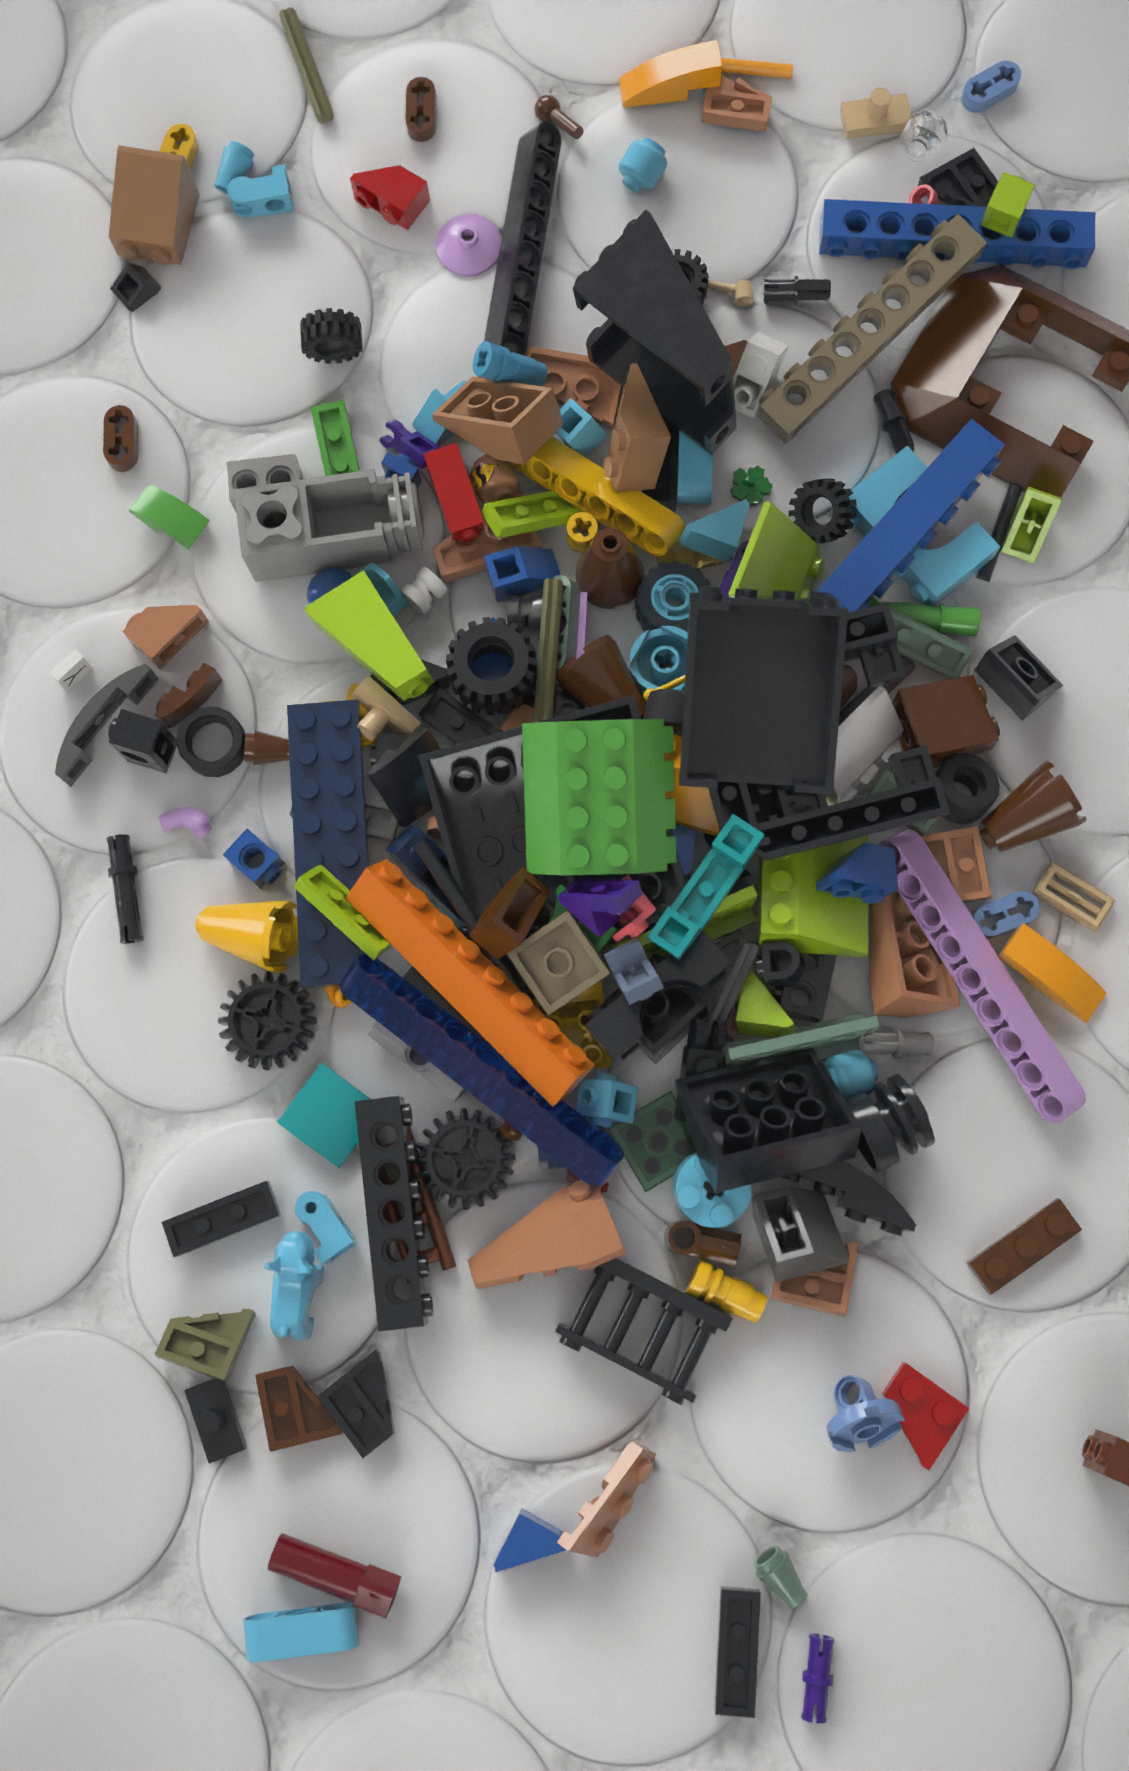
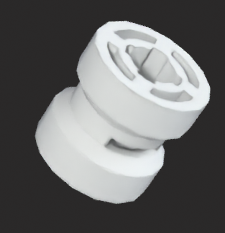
M423 566L415 574V580L411 584H405L400 591L407 600L408 605L419 615L424 616L431 609L433 600L440 599L448 590L436 574Z

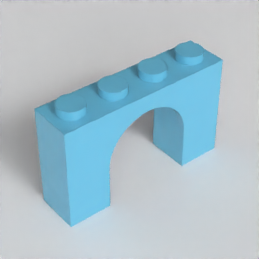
M908 446L851 489L853 494L849 496V499H856L857 505L851 506L852 511H857V518H851L850 521L854 523L853 528L856 527L864 537L928 468ZM976 521L943 547L930 550L917 548L912 554L916 558L903 574L897 571L894 576L897 578L901 577L907 583L916 601L921 604L925 603L926 605L936 606L994 558L1000 546Z

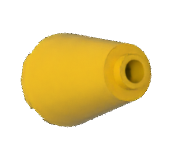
M291 901L207 906L203 912H200L196 918L195 928L202 941L270 972L282 973L286 971L290 965L284 963L288 956L295 957L299 947L298 919L293 911L294 908H297V905Z

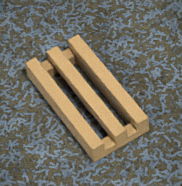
M1050 863L1032 894L1093 932L1097 931L1116 900L1057 863ZM1056 875L1103 904L1102 908H1098L1077 893L1051 879L1052 876ZM1046 886L1052 889L1053 891L1057 892L1058 894L1062 895L1066 899L1070 900L1071 902L1075 903L1079 907L1083 908L1084 910L1088 911L1092 915L1096 916V918H1092L1091 916L1082 912L1081 910L1069 904L1065 900L1061 899L1057 895L1048 891L1047 889H1045Z

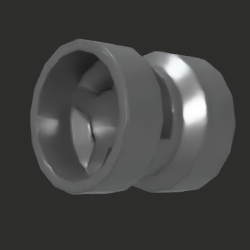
M509 594L507 626L514 622L519 625V628L525 626L531 630L540 631L543 596L533 595L530 599H524L520 595Z

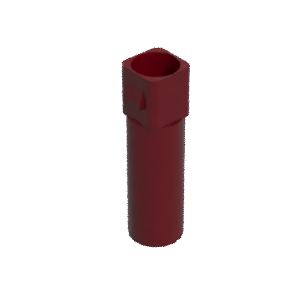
M281 1533L275 1544L267 1568L269 1571L354 1604V1607L385 1619L393 1605L402 1576L371 1564L368 1566L284 1533Z

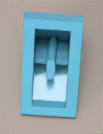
M747 499L688 524L679 538L680 544L686 548L728 562L739 545L750 506Z

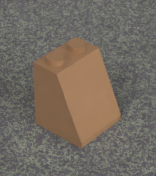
M118 145L109 226V238L117 255L129 260H136L137 258L152 260L160 265H168L169 263L182 264L199 198V193L183 155Z

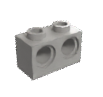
M295 454L227 461L229 498L235 512L234 489L246 488L252 485L261 486L302 480L301 467Z

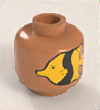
M485 454L475 461L470 471L471 484L478 499L483 504L511 499L518 492L520 483L511 462L497 460L489 454Z

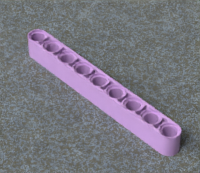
M907 829L881 841L878 845L894 848L898 893L1038 1113L1050 1123L1062 1122L1084 1106L1086 1101L1085 1092L951 882L917 832Z

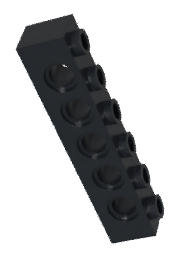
M401 1096L355 1101L378 1332L422 1327L428 1324V1317L433 1316V1300L431 1293H425L424 1278L429 1277V1263L427 1254L421 1255L419 1240L425 1239V1226L423 1216L417 1217L415 1202L421 1201V1189L419 1179H413L411 1164L417 1163L415 1141H409L407 1126L413 1125L411 1104H405L404 1097ZM385 1126H392L396 1131V1140L389 1147L382 1146L378 1140L379 1131ZM389 1163L396 1164L400 1169V1178L393 1185L387 1184L382 1178V1171ZM392 1201H398L404 1207V1217L398 1223L391 1222L386 1215V1208ZM396 1239H401L408 1245L409 1252L403 1261L394 1259L390 1253V1246ZM398 1278L408 1279L413 1286V1292L408 1299L399 1298L394 1291V1284Z

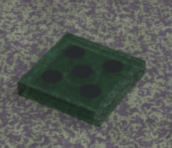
M671 1090L635 1111L633 1124L615 1123L611 1129H608L645 1193L673 1177L679 1164L686 1157L696 1152L687 1122H679L675 1119L676 1098Z

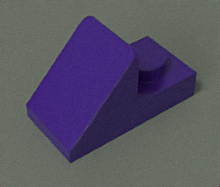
M578 878L558 895V899L567 910L594 934L602 936L619 921L620 914L629 910L630 905L643 893L639 881Z

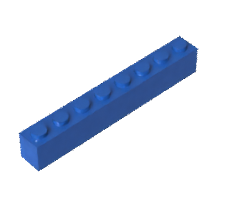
M971 419L816 592L833 593V596H836L848 608V613L871 607L868 603L874 596L881 599L894 583L890 580L897 571L903 574L913 563L916 557L912 554L918 547L924 550L937 535L934 529L940 522L946 526L959 510L956 504L962 498L968 501L981 485L977 482L984 474L986 477H990L1002 461L998 458V455L1005 444Z

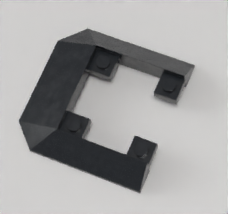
M888 603L848 613L844 662L860 658L869 689L901 681L906 677L896 643L898 634ZM927 745L890 755L889 761L896 781V789L830 806L827 804L825 794L795 793L793 787L788 785L718 782V788H708L720 832L732 814L744 820L765 834L754 854L766 861L949 815L950 811L940 777L936 778Z

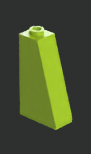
M364 570L304 607L309 618L322 633L403 701L410 697L415 698L422 695L428 689V686L434 683L428 670Z

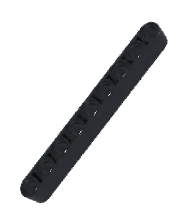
M542 121L521 136L518 142L484 341L506 347L510 353L514 352L526 356L561 148L560 131L549 121Z

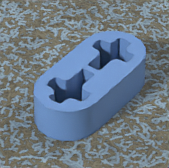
M1001 61L970 78L966 82L961 96L964 108L968 111L979 113L1011 96L1016 91L1021 78L1019 66L1011 61ZM999 76H1001L1003 79L998 82Z
M1020 891L981 906L973 913L972 917L985 937L992 939L1017 929L1023 923L1027 925L1032 922L1039 914L1040 906L1039 901L1033 894ZM1017 900H1019L1021 905L1028 904L1030 908L1025 913V918L1022 913L1012 916L1008 913L1009 910L1017 905ZM983 913H986L988 918L1000 914L1002 920L997 921L992 926L993 931L988 926L982 927L980 925V921L984 918Z

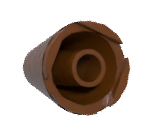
M605 528L595 535L579 559L575 575L580 592H587L588 601L592 605L604 609H614L615 606L627 605L636 598L638 586H640V581L645 573L643 563L626 535L616 528Z
M610 635L599 637L582 648L585 653L577 660L574 657L568 660L556 675V680L560 683V686L588 708L634 695L641 719L644 717L646 703L616 641Z
M1047 760L1038 766L981 821L984 829L980 830L979 833L990 850L996 847L999 852L1078 827L1087 821L1086 816L1077 815V812L1081 811L1082 807L1061 774L1054 777L1049 770L1055 767L1051 762Z

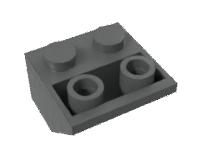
M786 1186L753 1195V1219L776 1283L849 1263L847 1252L823 1193Z

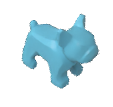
M291 1231L283 1236L280 1243L276 1246L274 1260L265 1263L264 1269L274 1271L270 1317L272 1333L275 1337L283 1339L287 1336H292L294 1340H307L312 1336L314 1318L309 1317V1310L314 1292L322 1283L324 1267L313 1264L315 1258L313 1242L310 1236L299 1231Z

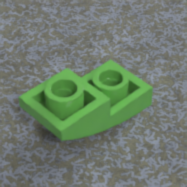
M150 484L129 510L131 514L158 533L161 529L188 550L210 521L188 504Z

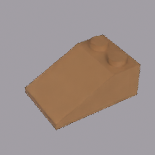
M637 363L630 365L611 435L608 456L604 460L605 475L607 478H610L616 492L655 489L671 438Z
M471 377L432 414V418L436 423L493 458L515 464H525L563 425L553 388L507 381L495 382L479 377Z

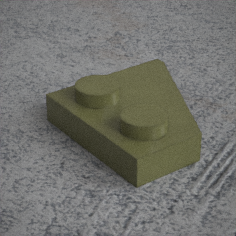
M248 1308L241 1309L242 1312L219 1314L217 1312L203 1314L197 1318L189 1316L171 1318L154 1355L162 1360L227 1383L256 1313Z

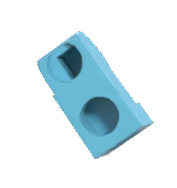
M285 164L273 166V175L252 179L239 176L230 181L227 186V193L233 210L238 216L249 218L294 211L290 181Z
M308 1191L297 1199L295 1203L297 1218L301 1222L309 1224L322 1246L314 1251L321 1264L328 1265L358 1243L328 1197L315 1191Z

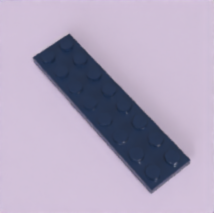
M356 699L287 705L295 879L297 881L301 875L321 864L346 888L351 890L365 868L369 867L362 736L360 729L357 727L361 721L360 703ZM296 890L301 987L304 989L376 983L374 960Z

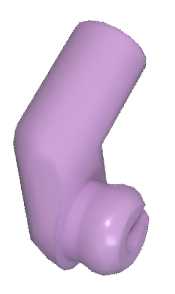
M186 806L159 815L160 824L164 832L186 826L193 830L195 837L201 838L210 834L212 830L208 815L193 807Z

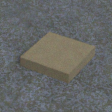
M569 910L525 939L520 946L507 953L547 1015H551L612 973L575 916Z

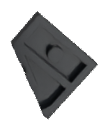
M378 1349L374 1350L317 1396L362 1459L395 1433L382 1356Z

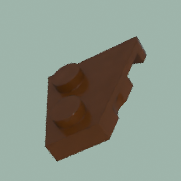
M293 1365L255 1374L270 1452L343 1434L336 1421Z

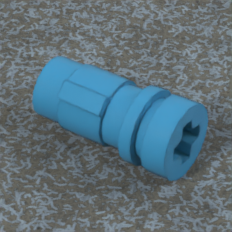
M487 341L482 342L478 346L473 358V371L475 375L495 382L504 380L507 382L543 386L547 378V367L544 363L521 354L510 353L508 348Z

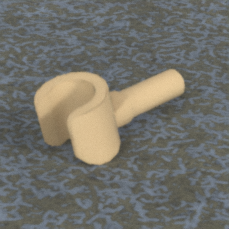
M709 280V289L734 294V302L737 306L750 307L753 304V286L748 280H740L736 285Z

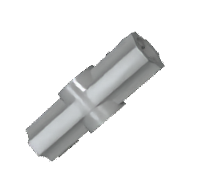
M389 1010L378 1018L368 1036L455 1102L465 1093L475 1078L473 1074ZM419 1047H427L431 1051V1057L424 1065H416L412 1060L414 1051Z

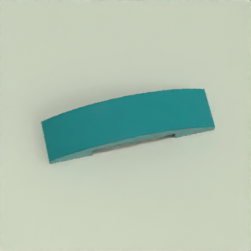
M732 814L712 843V848L672 906L667 907L647 936V939L679 960L730 892L765 834Z

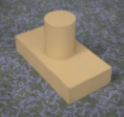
M876 88L868 99L841 102L840 114L845 139L910 131L912 118L907 93L890 95L887 89Z
M369 675L351 694L355 700L358 699L359 703L369 711L357 725L361 735L369 740H373L384 727H387L394 735H411L421 725L418 719Z

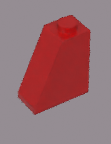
M457 442L424 453L427 472L452 541L460 539V542H467L480 536L479 532L485 530L484 520Z

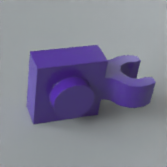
M391 420L385 424L393 432L394 439L390 435L380 437L379 440L385 448H395V451L399 454H404L417 463L416 467L421 469L426 467L424 453L441 448L420 432L411 433L398 420Z

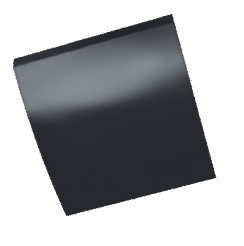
M418 726L398 750H387L367 773V776L401 827L409 826L433 808L418 756L441 749L428 727Z

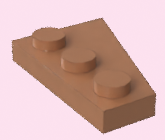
M522 490L516 493L513 498L523 496ZM483 519L485 530L479 532L480 536L467 542H460V539L452 541L451 536L432 548L442 582L447 583L486 571L485 555L515 546L541 548L536 531L497 538L485 519Z
M631 1441L604 1477L602 1482L603 1493L591 1502L587 1501L578 1512L582 1517L581 1523L572 1535L565 1531L556 1543L573 1553L599 1557L600 1553H604L613 1541V1530L619 1519L624 1518L632 1508L634 1502L633 1495L639 1484L644 1483L653 1470L652 1461L656 1453L641 1444Z

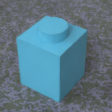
M570 398L559 410L563 425L555 433L571 449L587 458L608 434L583 408Z

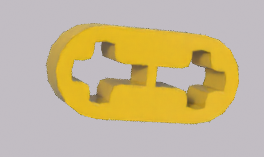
M186 124L173 125L167 131L159 152L183 155L189 170L198 151V142L193 129ZM176 142H181L179 148H178Z

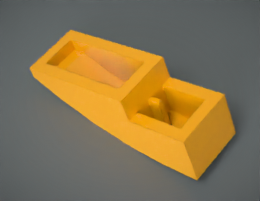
M718 41L700 43L673 50L655 57L621 76L619 84L623 108L688 100V90L720 87L722 63Z
M1024 923L1015 930L998 955L1001 961L1026 977L1025 982L1084 1023L1089 1021L1107 994L1079 965Z

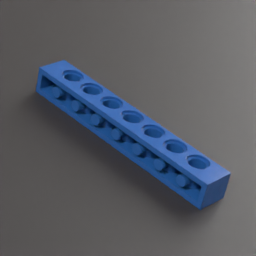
M824 199L820 216L819 254H828L832 257H842L844 255L862 256L866 259L889 257L906 261L909 253L918 244L921 243L925 246L932 239L931 233L943 220L949 223L959 214L987 242L981 256L973 264L988 262L1003 266L1028 264L1033 267L1048 265L1077 269L1087 267L1095 250V212L1025 209L1011 238L981 226L987 207ZM850 230H857V231H859L860 233H854V232H851ZM885 231L891 232L892 235L886 234V233H884V232H885ZM944 252L935 253L936 257L941 261L950 260L949 256Z

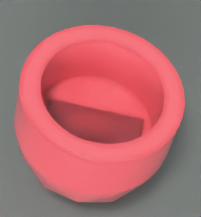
M923 184L912 191L909 203L924 204L921 199L925 195L929 200L927 204H938L939 199L932 187Z

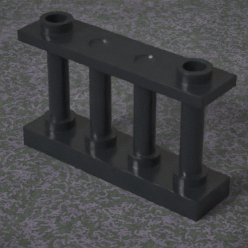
M617 1258L596 1266L593 1270L596 1275L570 1328L560 1323L557 1326L555 1332L562 1335L559 1342L578 1352L584 1346L663 1387L664 1390L661 1395L680 1405L683 1404L685 1399L693 1403L696 1395L694 1392L686 1389L711 1333L716 1334L718 1328L727 1332L733 1318ZM618 1276L630 1282L627 1290L630 1292L603 1346L585 1337L583 1334L609 1281L613 1282L615 1277ZM651 1293L663 1299L660 1307L664 1309L638 1363L617 1352L643 1298L647 1300ZM686 1311L698 1317L695 1325L698 1327L673 1380L670 1381L651 1370L677 1315L681 1317L683 1312Z

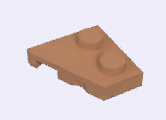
M721 75L720 87L707 88L701 122L766 132L772 96L761 90L753 89L749 83L740 78L733 82Z

